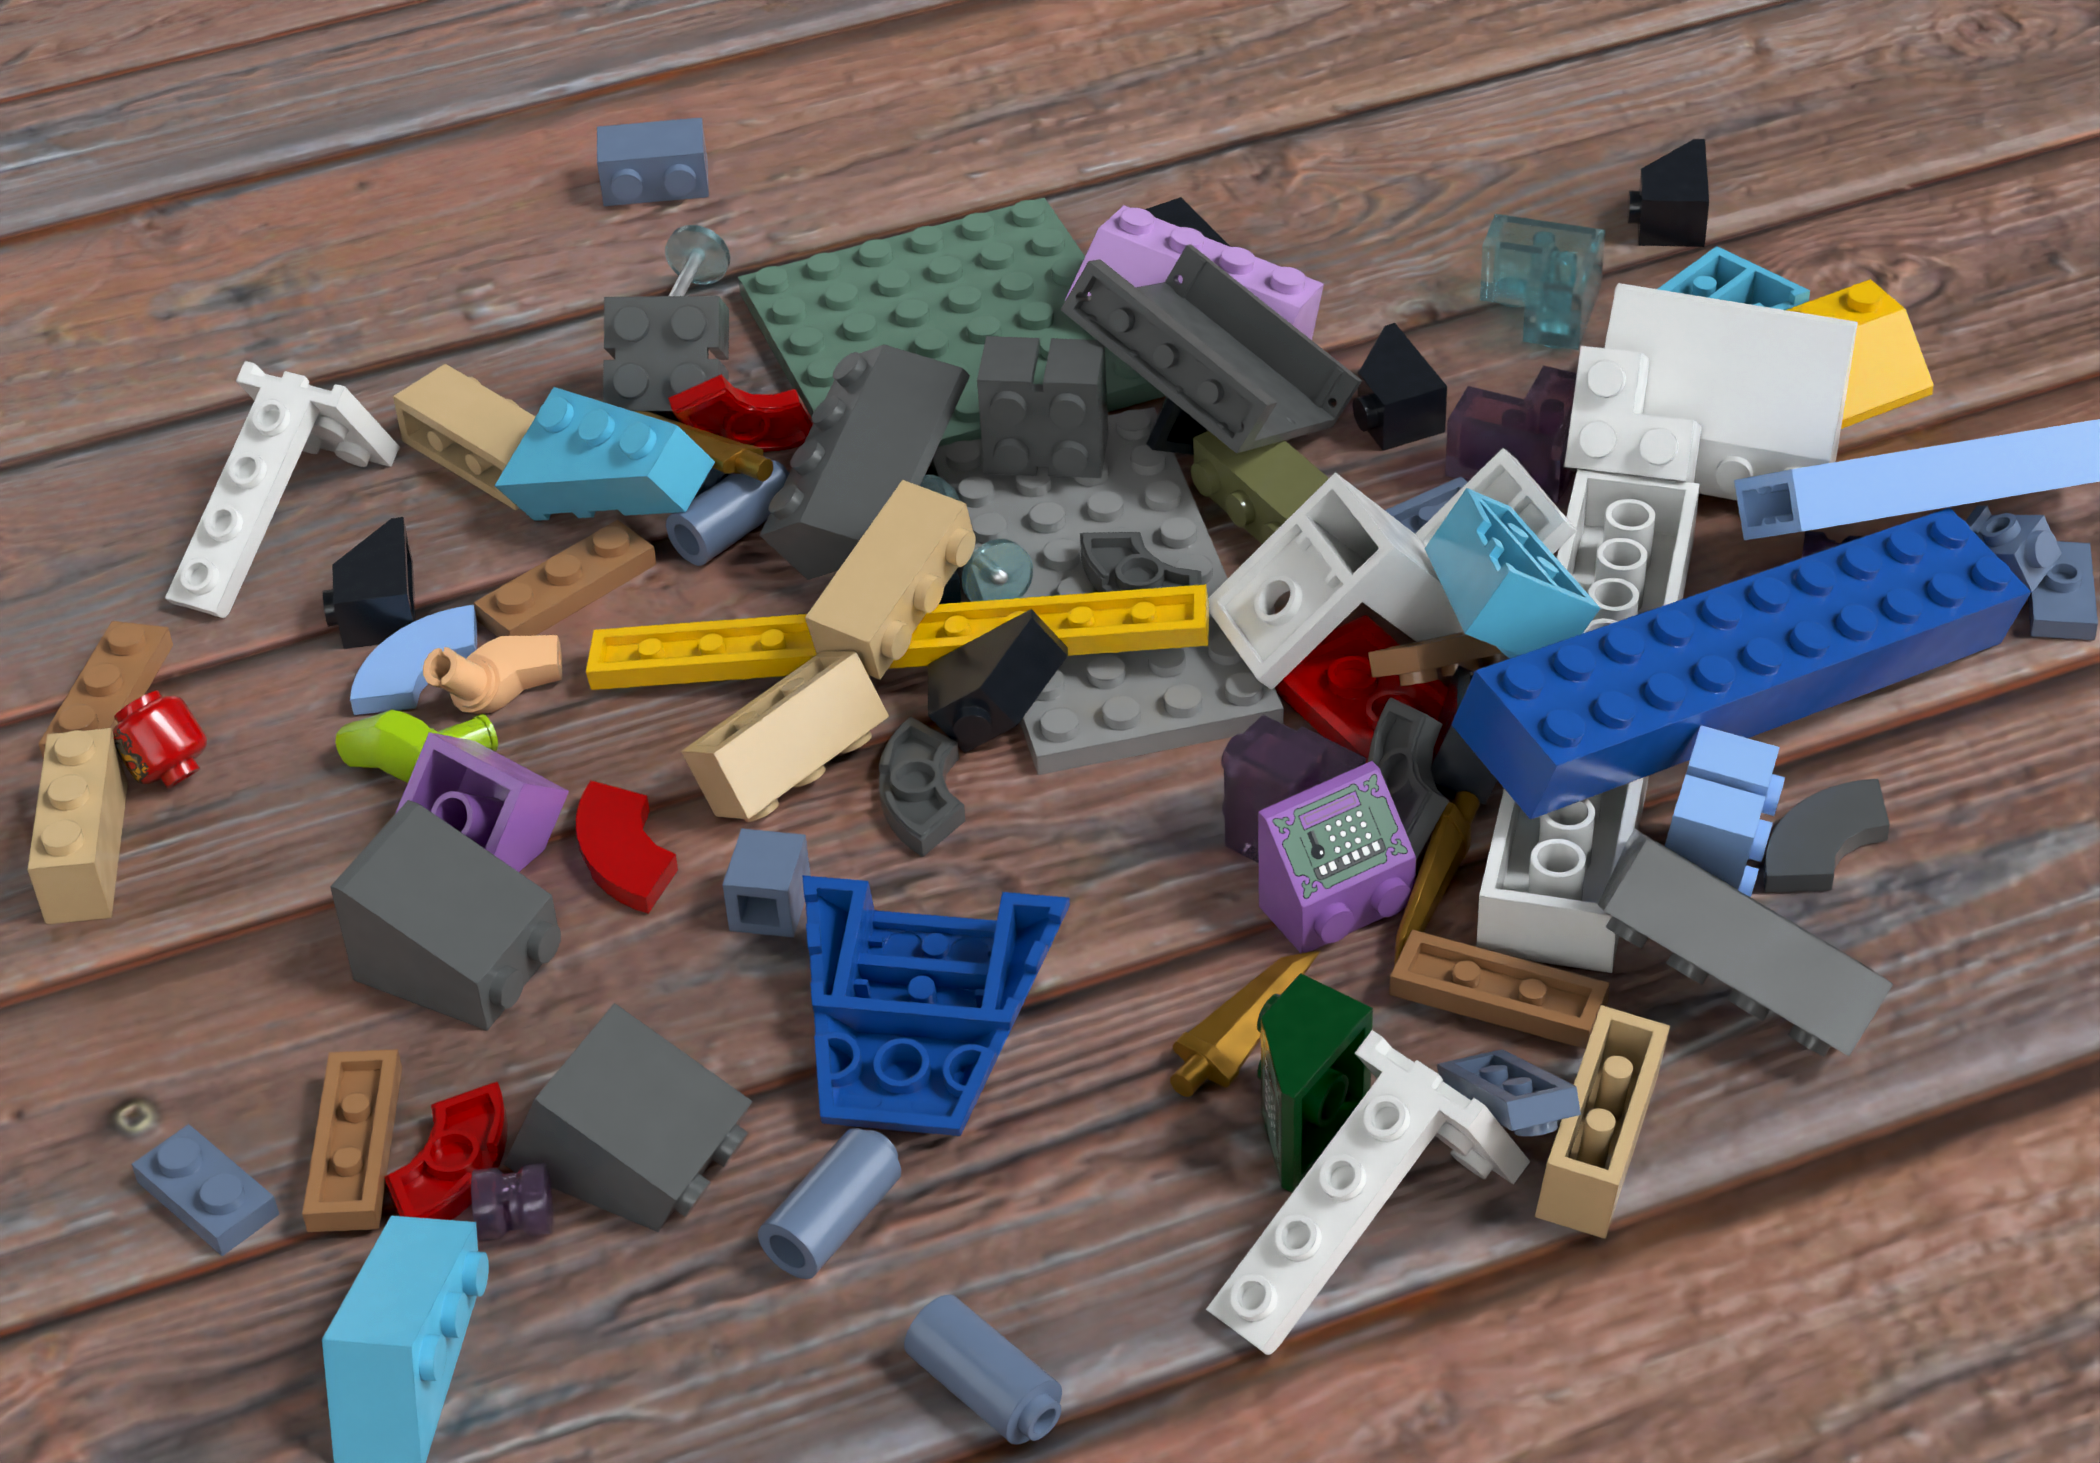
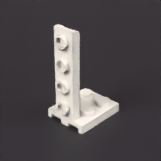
M244 362L236 382L249 394L254 403L165 596L167 601L171 604L187 607L220 618H225L229 614L302 451L317 454L320 448L335 452L344 461L360 467H366L369 461L389 467L392 466L400 446L345 386L335 384L332 391L309 385V380L305 376L285 371L282 378L265 374L255 363Z
M1373 1030L1355 1054L1377 1080L1206 1308L1212 1315L1266 1355L1272 1354L1280 1346L1434 1136L1453 1149L1450 1154L1458 1162L1483 1179H1486L1493 1170L1514 1184L1530 1163L1529 1159L1483 1103L1475 1098L1472 1100L1468 1099L1444 1083L1438 1073L1418 1060L1414 1063L1393 1049L1382 1036Z

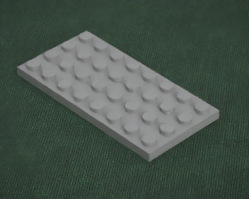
M1154 407L1141 410H1127L1119 414L1108 415L1109 435L1101 478L1048 476V467H1038L1037 476L984 474L981 439L957 441L950 445L937 447L930 467L939 493L966 503L972 529L976 537L975 545L1008 574L1007 582L1004 585L998 586L969 560L965 567L977 601L1098 592L1089 581L1083 569L1080 552V533L1140 532L1145 548L1161 562L1176 568L1201 571L1202 585L1206 584L1208 598L1228 579L1175 454L1172 452L1155 451L1146 445L1157 417ZM1209 613L1208 646L1067 656L1022 718L1020 725L1037 774L1042 775L1283 727L1284 708L1275 688L1271 690L1256 679Z

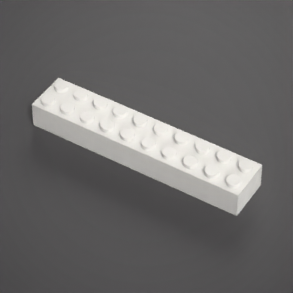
M1577 469L1566 516L1577 531L1559 548L1557 559L1601 608L1583 633L1683 599L1694 542L1700 484ZM1649 776L1531 820L1504 789L1479 895L1476 947L1528 961L1612 973L1619 936L1606 928L1612 916L1604 912L1598 903L1627 840L1634 829L1639 831Z

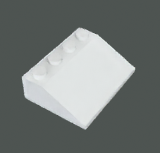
M1617 284L1604 348L1642 352L1650 359L1642 414L1695 420L1702 426L1694 483L1700 484L1699 494L1737 500L1734 480L1836 462L1858 322L1628 284Z

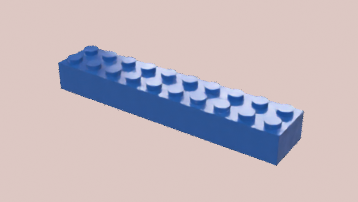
M1949 507L1475 670L1451 725L1531 820L1689 761L1701 725L1750 738L2001 644L2031 591L2011 571L2010 567L2000 560L1970 529L1969 525Z

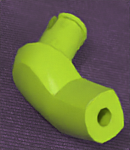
M393 709L344 725L337 732L335 741L338 754L349 767L380 768L407 783L429 732L476 741L493 751L498 749L496 731L492 722L484 714L475 716L469 721L436 731L433 728H429L422 720Z

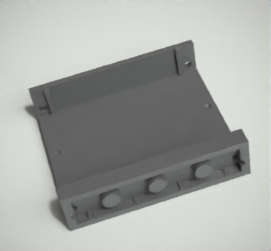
M1191 244L1186 245L1165 282L1141 287H1134L1101 259L1088 261L1060 309L1235 453L1332 428L1362 382L1360 378ZM1179 275L1183 278L1182 283L1178 280Z

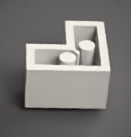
M1581 346L1564 467L1574 472H1577V469L1694 483L1702 426L1695 420L1642 414L1650 359L1642 352Z

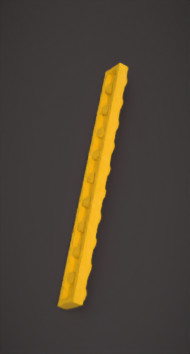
M1204 584L938 604L933 612L925 614L912 633L911 642L906 653L900 659L894 660L888 669L928 666L929 663L1030 609L1068 647V656L1208 646L1209 600L1207 586ZM807 614L593 630L586 675L591 690L788 676L816 656L817 653L805 619Z

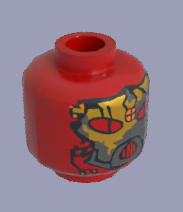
M155 690L134 700L114 715L118 723L113 729L116 748L120 758L138 783L150 784L162 780L168 789L185 781L200 770L195 759L206 748L207 737L182 698L178 696L162 697L160 692Z

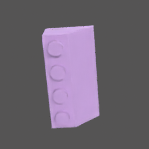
M1123 205L1098 228L1065 298L1066 301L1088 261L1101 259L1134 287H1141L1165 282L1186 245L1191 244L1312 340L1324 283L1306 277L1295 268L1280 267L1257 258L1244 248L1229 247L1206 238L1198 230L1178 227L1155 218L1147 210L1130 208ZM1179 275L1178 277L1180 283H1182L1183 281L1181 275Z

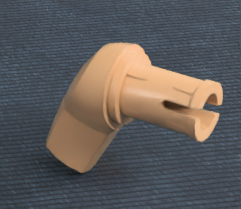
M558 635L500 636L482 645L466 659L448 647H444V652L442 649L436 648L428 654L424 661L423 676L426 682L432 686L450 692L453 704L462 712L475 714L493 713L506 706L525 689L562 680V653Z

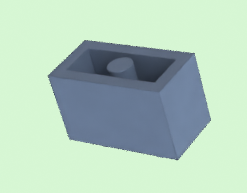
M702 118L597 127V166L603 206L709 197L708 160Z

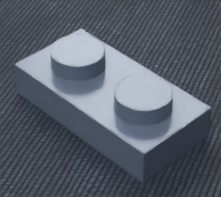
M189 1124L131 1164L137 1182L221 1256L228 1253L279 1215L275 1197Z

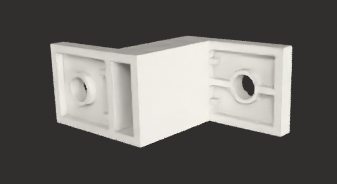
M1504 448L1416 533L1409 530L1335 472L1208 598L1209 613L1256 679L1272 690L1362 602L1416 642L1463 632L1424 548L1466 488L1511 506L1552 554L1577 530L1519 461ZM1290 591L1287 605L1283 610L1275 614L1274 604L1283 593Z

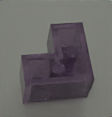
M1543 365L1524 399L1467 386L1447 420L1445 476L1452 478L1462 476L1469 482L1504 448L1519 461L1552 502L1558 504L1575 473L1564 467L1577 373Z
M1263 714L1243 734L1238 733L1233 736L1226 745L1222 755L1221 765L1224 768L1222 813L1225 822V846L1259 863L1258 811L1366 764V758L1303 726L1296 731Z

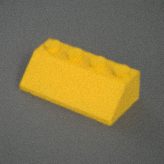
M1871 279L1787 309L1788 311L1858 322L1841 429L1932 395L1934 385L1906 309Z

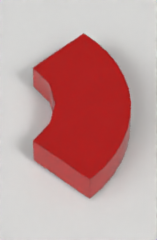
M722 374L668 398L673 413L681 423L746 445L756 446L763 449V452L792 449L803 445L813 425L812 418L796 389L774 395L751 394L733 387Z
M590 780L583 791L576 813V833L582 858L591 871L592 879L603 891L620 903L649 914L678 871L676 854L656 845L643 830L650 813L647 795Z
M498 1081L431 1104L434 1125L425 1147L409 1164L384 1176L387 1191L397 1216L453 1220L483 1193L500 1166L507 1142L508 1122Z

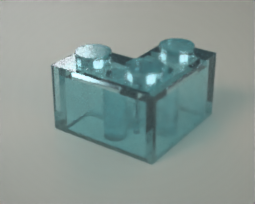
M1495 214L1482 246L1480 300L1500 303L1506 307H1525L1523 342L1541 344L1554 349L1567 348L1579 350L1602 284L1606 230Z

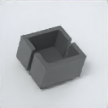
M720 296L604 297V349L615 360H603V402L630 411L650 412L680 422L671 409L669 397L721 374L729 380V371L720 361L729 360V308ZM709 350L716 359H709Z
M986 336L977 377L984 474L1037 476L1038 467H1048V476L1101 478L1109 435L1105 346L1098 340L1051 338L1043 384H1033L1040 350L1039 338Z

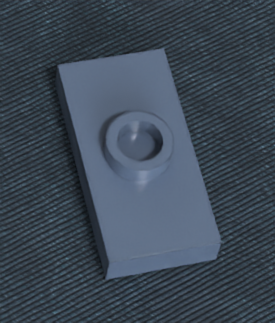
M2057 541L2062 553L2028 597L2031 636L2095 640L2098 617L2090 543Z

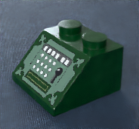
M1302 973L1293 980L1281 995L1274 994L1266 1001L1257 1021V1030L1261 1033V1060L1257 1069V1077L1261 1080V1113L1281 1187L1293 1193L1371 1088V1072L1357 1057L1355 1052L1372 1031L1373 1008Z

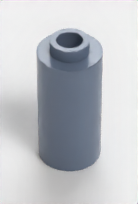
M772 460L773 471L766 481H759L743 473H731L694 498L686 512L669 515L666 520V530L675 549L687 561L696 566H702L767 521L771 513L769 512V504L776 493L783 488L789 475L787 469L778 461Z
M857 1128L847 1130L759 1228L758 1239L767 1256L782 1270L797 1278H813L900 1179L901 1166L898 1161L897 1150L892 1142L883 1134L874 1130L865 1131Z
M948 1294L934 1299L919 1312L911 1323L904 1341L905 1352L1011 1444H1022L1029 1440H1039L1047 1435L1056 1425L1061 1415L1062 1387L1059 1382L956 1296Z

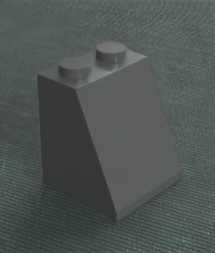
M407 800L330 886L354 981L488 1031L505 1009L511 1008L517 1002L523 987L542 964L548 963L554 957L561 942V931L558 927L553 897L550 893L419 803Z
M614 1003L534 1099L504 1165L517 1174L659 1232L675 1210L684 1217H687L711 1183L702 1176L711 1163L715 1161L724 1168L736 1154L749 1134L739 1125L753 1101Z

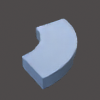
M474 605L456 607L423 617L399 629L380 643L369 654L355 676L350 696L353 714L363 715L386 712L391 709L399 711L416 708L421 691L428 685L423 676V665L429 653L436 648H440L444 652V647H448L466 659L477 650V618Z

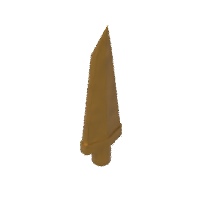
M634 411L678 425L715 461L712 468L723 473H743L759 481H766L772 474L773 462L771 459L763 456V449L746 445L650 412Z
M1461 791L1456 793L1452 803L1448 802L1436 823L1396 934L1394 967L1411 931H1425L1462 859H1465L1471 846V824L1480 806L1479 799L1469 792Z
M1321 950L1280 957L1192 1030L1184 1032L1172 1046L1174 1052L1185 1061L1170 1078L1173 1089L1184 1097H1190L1207 1079L1225 1088L1229 1087L1238 1077L1239 1070L1261 1039V1033L1257 1030V1021L1266 1001L1274 994L1281 995L1300 973L1305 975Z

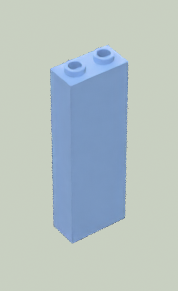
M2100 419L1737 479L1734 482L1744 540L1797 533L2100 482Z

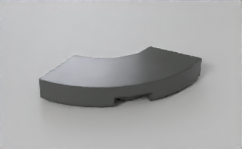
M1140 532L1080 533V552L1083 569L1089 581L1098 592L1202 585L1201 571L1176 568L1161 562L1145 548Z
M1390 697L1375 728L1368 762L1373 761L1380 768L1417 859L1449 802L1437 790L1431 771L1433 748L1443 724L1429 715Z
M910 716L899 726L885 746L879 764V793L883 813L893 832L911 850L924 857L966 821L965 807L962 802L948 791L945 783L947 773L959 759L958 742Z
M1879 779L1858 780L1832 786L1807 797L1794 806L1780 820L1769 839L1763 878L1765 893L1832 890L1835 868L1846 854L1863 845L1887 841L1890 823Z

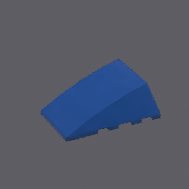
M802 875L806 902L807 945L810 956V986L814 1012V1040L822 1124L961 1136L1070 907V898L1002 892L997 920L874 910L869 881Z

